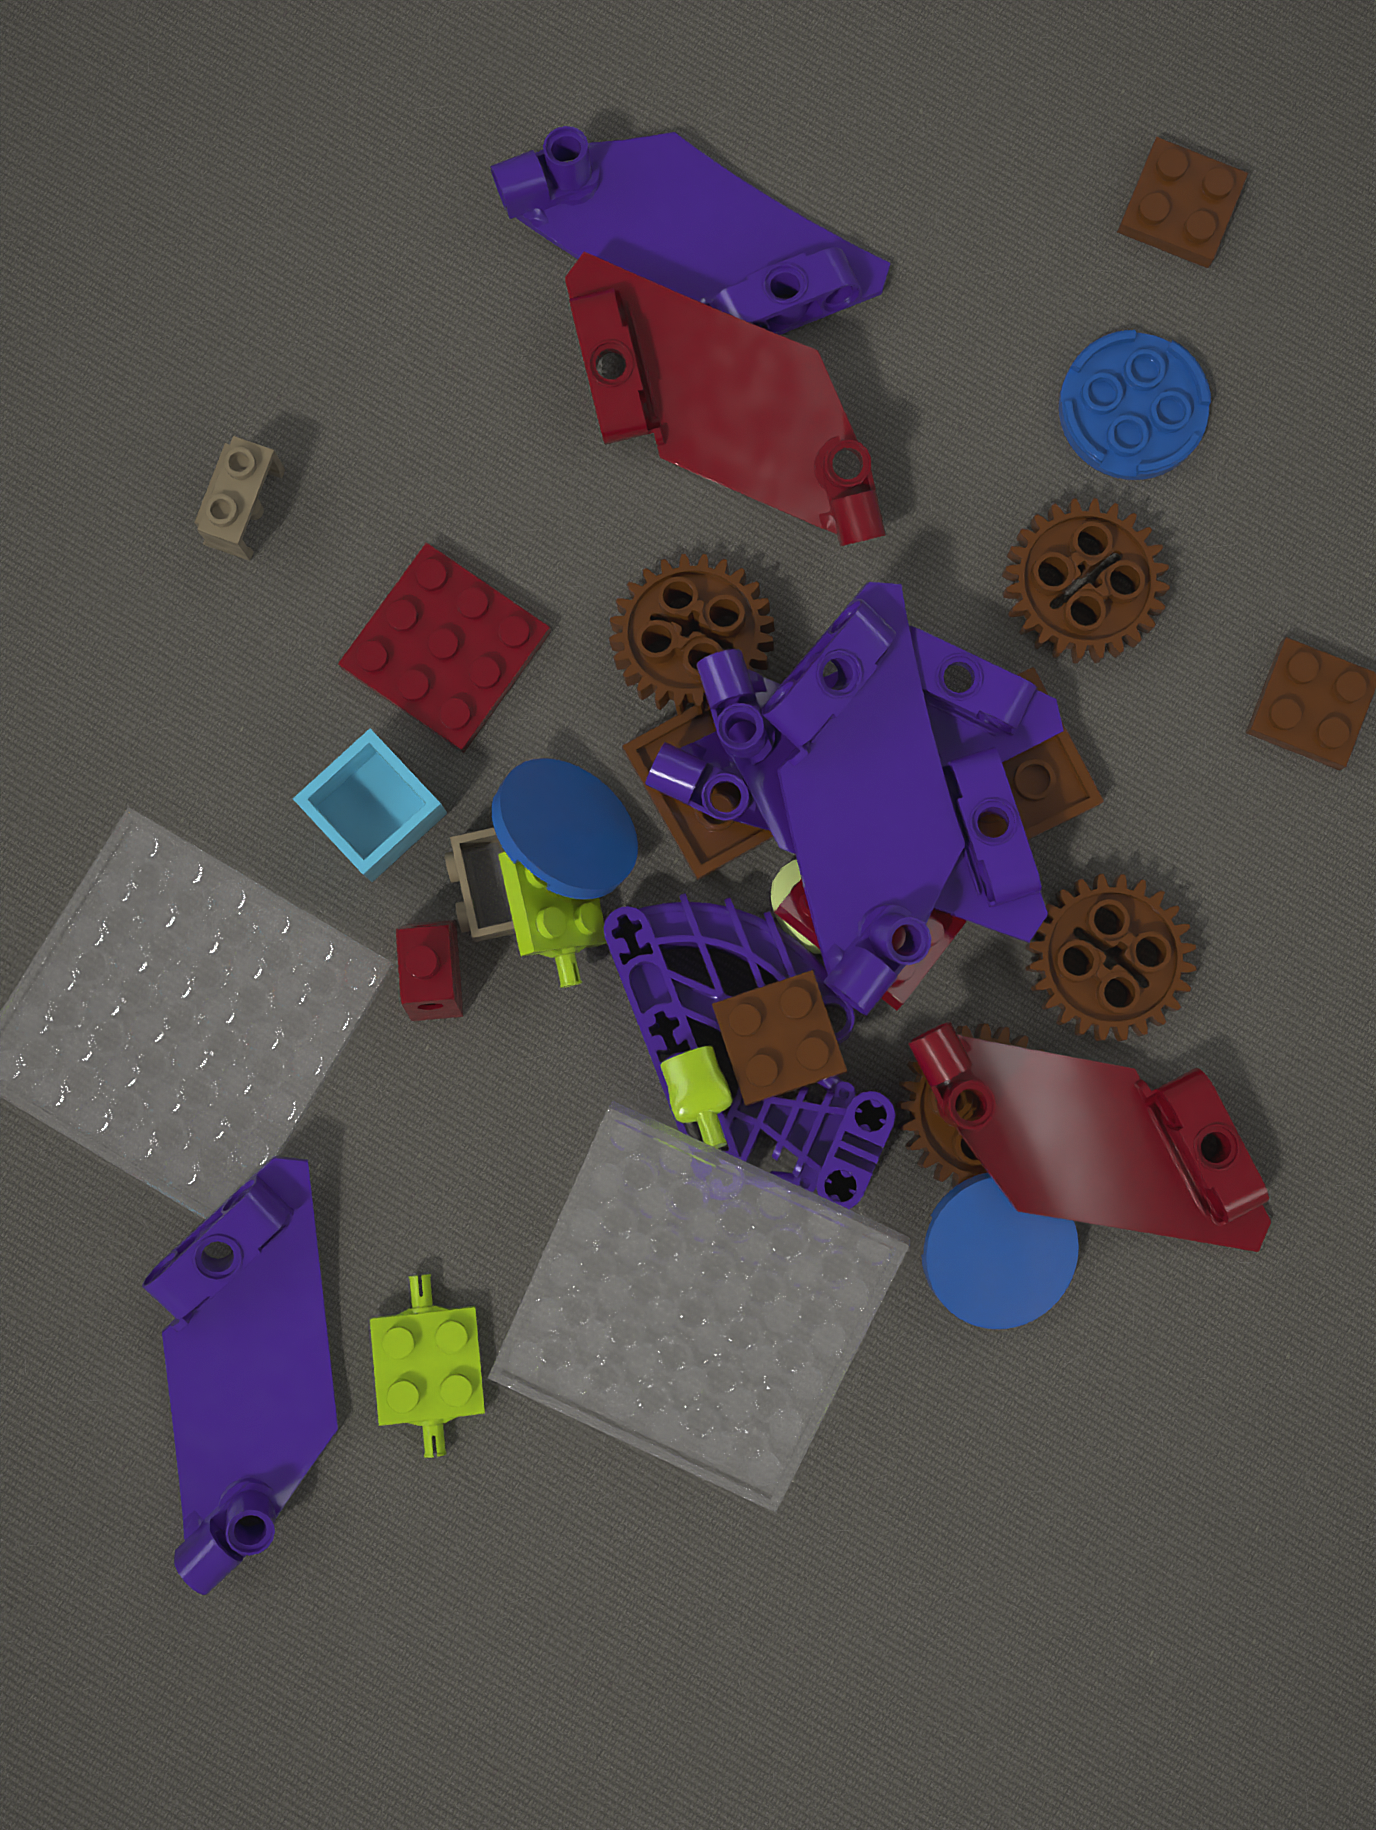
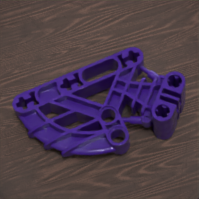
M686 893L679 895L681 902L662 903L639 909L629 906L620 907L611 912L605 920L604 935L672 1114L668 1086L660 1064L663 1062L661 1055L671 1054V1050L667 1041L661 1035L654 1036L653 1031L660 1028L659 1019L667 1016L672 1023L679 1022L680 1026L673 1030V1036L681 1050L688 1044L691 1050L700 1048L690 1021L722 1034L712 1004L731 996L725 994L708 950L724 953L749 963L758 988L765 986L760 971L768 975L775 982L813 970L825 1007H836L843 1011L846 1016V1025L841 1031L834 1033L837 1043L841 1044L847 1040L853 1032L855 1016L852 1006L837 996L823 982L828 976L826 969L801 943L776 926L770 911L763 913L766 919L764 920L756 915L734 908L730 897L724 899L726 906L713 903L689 902ZM631 921L635 928L642 927L641 930L635 933L639 948L645 955L634 957L632 949L625 939H617L618 936L624 933L622 925L626 922ZM687 948L700 949L715 990L671 971L663 951ZM651 949L653 950V954H646ZM625 959H632L627 964H625ZM685 1052L675 1053L668 1057L666 1060ZM838 1076L817 1082L827 1091L822 1105L805 1102L810 1089L809 1087H802L796 1100L775 1096L746 1106L739 1088L727 1116L725 1111L717 1114L729 1146L728 1151H718L726 1167L735 1166L737 1170V1175L730 1178L732 1187L728 1190H724L721 1184L710 1183L709 1176L716 1173V1167L711 1156H706L702 1161L700 1160L698 1151H706L704 1142L696 1141L690 1134L687 1123L677 1121L674 1114L673 1117L697 1180L703 1191L709 1196L718 1199L733 1198L742 1192L746 1183L769 1185V1189L793 1191L802 1195H810L817 1188L818 1196L825 1205L831 1209L841 1211L854 1207L863 1197L894 1125V1106L887 1097L878 1092H863L855 1097L856 1092L852 1084L843 1082ZM869 1105L873 1112L881 1110L884 1114V1119H880L878 1125L882 1128L871 1132L867 1124L858 1126L855 1116L861 1117L862 1110L859 1108ZM762 1130L777 1141L772 1154V1158L777 1162L780 1160L784 1148L798 1158L792 1173L770 1171L769 1175L747 1172V1164ZM836 1172H840L844 1179L852 1177L855 1181L856 1190H849L853 1197L846 1202H841L837 1195L828 1197L826 1194V1183L832 1184L829 1176Z

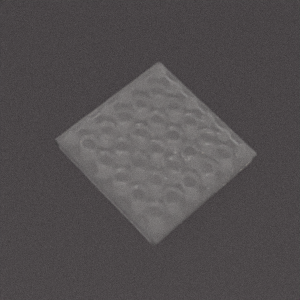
M128 807L0 1012V1097L201 1218L207 1219L273 1156H280L395 964Z
M612 1100L488 1379L776 1513L910 1246V1237Z

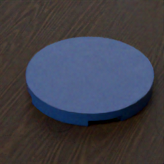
M1124 330L1097 339L1076 357L1064 378L1060 390L1059 418L1064 435L1070 446L1088 465L1097 471L1115 478L1144 480L1173 470L1194 451L1201 441L1207 426L1211 394L1208 381L1201 366L1182 345L1174 340L1169 342L1154 335L1136 333L1135 330Z
M549 758L532 759L512 769L502 781L496 795L493 797L492 821L502 848L514 864L520 861L531 873L546 882L547 890L574 899L599 898L611 893L633 870L637 860L638 841L631 817L611 789L588 771L561 760Z
M988 1172L971 1177L955 1186L940 1200L931 1214L933 1218L926 1233L924 1254L921 1255L924 1274L938 1300L952 1314L966 1323L987 1329H1008L1029 1323L1042 1316L1059 1301L1073 1278L1079 1249L1078 1234L1074 1221L1017 1212Z

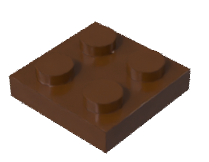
M1156 137L1117 233L1209 268L1214 260L1248 173Z
M1285 637L1278 646L1246 734L1340 771L1347 766L1375 692L1376 672Z
M813 970L712 1004L746 1106L847 1073Z

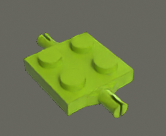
M506 852L498 854L520 956L541 954L549 958H555L561 984L560 988L582 984L575 953L580 952L584 948L597 947L607 943L604 935L605 924L599 898L574 899L551 892L546 889L547 883L531 873L520 861L514 864Z
M431 1274L421 1275L423 1295H420L418 1275L408 1276L410 1280L411 1308L396 1315L370 1317L379 1426L400 1423L422 1426L425 1458L434 1457L432 1436L436 1438L437 1457L447 1455L443 1423H447L460 1416L485 1414L475 1306L449 1309L433 1305Z

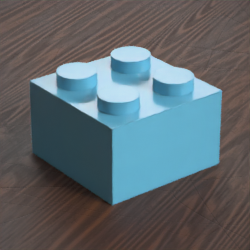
M371 728L293 798L301 809L371 882L377 879L447 814L442 804Z

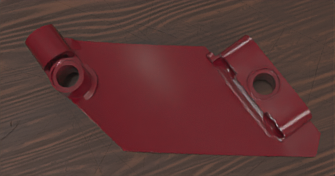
M585 251L582 253L565 276V282L605 445L654 433L661 459L837 535L840 547L886 535L871 470V456L867 448L858 442L818 350L722 312ZM608 353H617L626 361L623 374L616 379L608 380L598 373L599 360ZM848 450L858 457L860 470L856 477L843 479L834 472L832 461L836 453Z
M951 1021L943 1022L908 1042L937 1099V1108L940 1116L946 1123L958 1130L1017 1212L1254 1252L1260 1251L1271 1224V1220L1263 1206L1264 1203L1269 1201L1268 1191L1215 1087L1200 1068L1196 1067L1151 1091L1147 1083L1140 1079L1134 1068L958 1035ZM968 1089L976 1096L977 1109L970 1118L963 1119L956 1111L955 1102L958 1095L963 1090ZM1208 1133H1211L1216 1139L1217 1150L1212 1158L1206 1160L1201 1152V1142Z

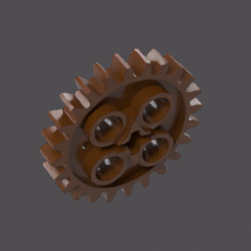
M1076 498L1072 499L1067 507L1066 514L1055 503L1048 511L1049 522L1044 517L1036 514L1030 522L1033 532L1022 528L1016 537L1022 547L1011 546L1006 557L1017 565L1006 566L1002 573L1003 578L1015 582L1006 587L1003 592V598L1018 600V603L1011 608L1008 615L1009 617L1024 615L1026 618V622L1019 631L1021 635L1033 630L1039 633L1034 645L1036 649L1042 647L1047 641L1054 643L1053 658L1055 659L1067 648L1071 649L1073 663L1077 664L1082 659L1085 651H1089L1095 664L1103 659L1105 647L1114 658H1117L1124 652L1123 641L1132 648L1137 646L1142 640L1138 630L1149 633L1156 625L1149 615L1159 616L1165 609V605L1154 598L1164 596L1170 589V585L1156 580V578L1164 575L1169 569L1168 564L1154 563L1153 560L1163 549L1162 544L1146 545L1144 541L1152 531L1150 527L1138 532L1132 528L1137 514L1132 513L1123 521L1118 519L1117 503H1114L1106 514L1100 512L1097 498H1093L1086 511H1082ZM1087 537L1094 540L1099 547L1100 554L1093 556L1085 554L1078 545V539ZM1113 553L1120 555L1121 559L1102 571L1092 585L1090 583L1084 585L1058 609L1051 608L1050 603L1069 591L1078 578L1083 579L1087 577ZM1041 568L1054 569L1061 578V585H1046L1041 581L1038 570ZM1110 577H1124L1130 583L1132 593L1128 595L1117 593L1111 586ZM1074 606L1086 608L1093 617V624L1088 626L1078 624L1071 615V608Z
M681 554L679 568L673 569L666 559H662L661 574L656 576L645 568L642 570L645 580L643 586L629 581L627 587L632 600L617 598L618 612L623 616L610 617L612 630L617 634L610 636L609 642L612 651L618 652L613 656L617 670L626 669L622 675L627 687L639 683L637 692L641 700L655 693V703L659 710L664 708L669 700H673L677 715H682L687 703H694L698 714L703 715L707 698L699 672L693 668L695 663L709 655L724 651L721 647H734V649L742 651L747 669L754 671L753 668L767 670L769 667L768 657L763 652L774 651V638L768 635L775 631L774 618L766 616L770 612L768 598L758 599L761 595L760 584L756 581L745 585L746 573L743 568L735 571L730 576L728 575V562L724 558L713 569L709 568L707 554H702L697 566H690L686 554ZM685 598L691 601L688 606L681 609L669 607V604L675 599ZM722 616H733L738 619L733 625L728 627H720L714 624ZM654 617H659V618L663 619L664 621H662V620H653V621H651V619L654 618ZM656 641L670 643V646L662 652L654 653L647 650Z
M1099 874L1094 877L1093 890L1089 888L1083 879L1074 882L1075 898L1068 891L1060 890L1055 895L1061 908L1048 903L1045 905L1048 913L1046 918L1049 922H1043L1036 934L1042 937L1041 941L1028 943L1025 947L1026 950L1039 955L1038 961L1025 966L1026 971L1041 973L1042 979L1036 982L1031 987V990L1048 991L1050 996L1041 1006L1043 1010L1057 1005L1062 1009L1056 1023L1058 1025L1065 1024L1072 1018L1076 1019L1075 1035H1084L1090 1026H1094L1095 1040L1103 1041L1106 1039L1109 1029L1112 1028L1116 1040L1124 1041L1127 1040L1128 1025H1130L1138 1037L1148 1034L1146 1019L1156 1026H1162L1166 1023L1161 1008L1172 1012L1178 1011L1181 1008L1179 1002L1172 996L1174 992L1187 993L1191 991V987L1181 980L1180 976L1181 974L1196 971V966L1183 961V954L1195 950L1196 945L1181 943L1179 937L1191 927L1189 924L1174 925L1172 918L1178 913L1179 906L1176 905L1163 910L1159 905L1163 900L1165 892L1160 890L1148 898L1144 895L1146 881L1143 879L1138 881L1129 890L1127 889L1125 874L1118 875L1114 879L1112 887L1108 886L1104 874ZM1098 909H1106L1114 915L1116 929L1112 935H1105L1096 928L1094 915ZM1075 928L1081 929L1084 935L1092 943H1094V945L1097 948H1095L1090 943L1077 938L1074 935L1073 930ZM1140 940L1150 942L1156 949L1157 960L1152 967L1141 964L1137 959L1136 946ZM1114 947L1118 951L1114 959L1119 965L1106 968L1103 965L1106 955L1101 950L1105 951ZM1067 949H1075L1084 956L1086 964L1084 972L1080 976L1069 973L1064 967L1063 955ZM1124 967L1130 972L1143 977L1147 981V987L1142 988L1139 986L1138 982ZM1110 980L1121 983L1125 988L1126 1001L1120 1008L1110 1005L1105 998V986Z
M978 1024L974 1034L976 1039L1022 1048L1027 1047L1029 1039L1026 1035H1018L1009 1043L1010 1029L1008 1027H998L991 1038L989 1024ZM967 1025L957 1026L956 1033L958 1035L973 1038ZM1034 1049L1045 1052L1043 1049ZM908 1062L907 1066L916 1075L914 1082H899V1086L911 1094L910 1100L897 1102L896 1108L909 1111L910 1118L902 1121L897 1126L898 1129L913 1131L915 1134L906 1143L905 1148L907 1150H924L917 1165L921 1168H928L937 1163L933 1178L940 1182L945 1181L953 1173V1188L971 1177L987 1173L975 1155L972 1157L964 1155L961 1149L962 1136L955 1127L946 1123L940 1116L936 1097L918 1062ZM968 1089L963 1090L955 1102L956 1111L961 1118H970L973 1115L972 1111L977 1108L976 1096Z

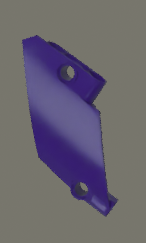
M867 582L774 692L761 712L772 725L796 746L777 770L799 871L828 975L823 982L837 996L864 1015L870 1013L896 981L898 974L906 965L918 963L926 957L930 950L932 939L926 924L947 879L966 845L944 777L931 728L910 634L901 584ZM829 661L834 663L838 671V680L832 688L827 686L823 678L824 667ZM903 926L906 934L905 941L902 947L895 951L892 945V936L897 928Z
M909 625L932 732L944 763L992 747L997 749L1001 762H1004L1064 731L1055 698L1036 690L1037 687L1026 679ZM958 665L967 669L972 681L970 688L960 693L948 689L943 678L947 668ZM838 671L824 677V682L828 687L832 688L835 686L838 680ZM747 721L738 722L730 729L728 738L737 743L747 742L754 736L756 726ZM717 731L681 748H677L667 742L663 744L649 771L645 785L716 819L723 821L733 820L770 831L732 757L724 750ZM729 782L738 786L741 792V800L736 809L724 813L714 807L712 794L718 785Z
M739 649L724 650L709 655L697 663V669L720 742L726 753L732 757L779 848L796 855L777 770L796 746L761 714L764 705L781 684L747 669L742 651ZM747 721L756 726L754 736L747 742L737 743L728 738L730 729L738 722ZM995 747L944 763L938 750L944 777L966 845L933 909L1029 943L1048 913L1041 895L1042 886L1039 873L998 751ZM986 815H998L1004 819L1007 831L1000 837H987L979 830L978 821Z
M273 1156L162 1259L148 1274L142 1284V1287L175 1317L162 1330L185 1540L175 1549L174 1564L184 1582L201 1595H207L243 1561L244 1557L259 1554L269 1547L275 1534V1519L338 1430L308 1159ZM219 1241L229 1245L232 1252L224 1258L217 1259L207 1255L204 1248L212 1242ZM248 1515L258 1516L263 1519L262 1522L254 1526H244L238 1522L239 1519Z

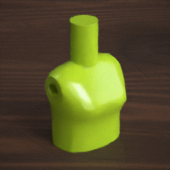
M704 1046L693 1049L662 1062L660 1067L668 1086L670 1105L676 1120L681 1123L697 1122L707 1151L725 1146L727 1142L717 1114L731 1106L733 1099L727 1081L720 1071L713 1047Z

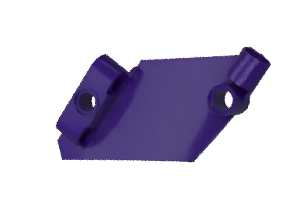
M563 126L554 129L547 135L544 140L543 150L536 153L530 150L490 166L493 180L509 219L517 218L576 259H579L585 251L675 292L778 335L881 295L890 269V262L844 240L767 196L702 153L676 132L626 140L588 143L587 137L581 130L575 127ZM782 294H789L793 297L789 299H781L777 296Z

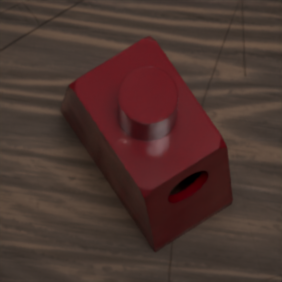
M456 920L404 924L397 928L396 944L400 999L411 1021L463 1017ZM429 1003H437V1004H432V1005H423V1004H429Z

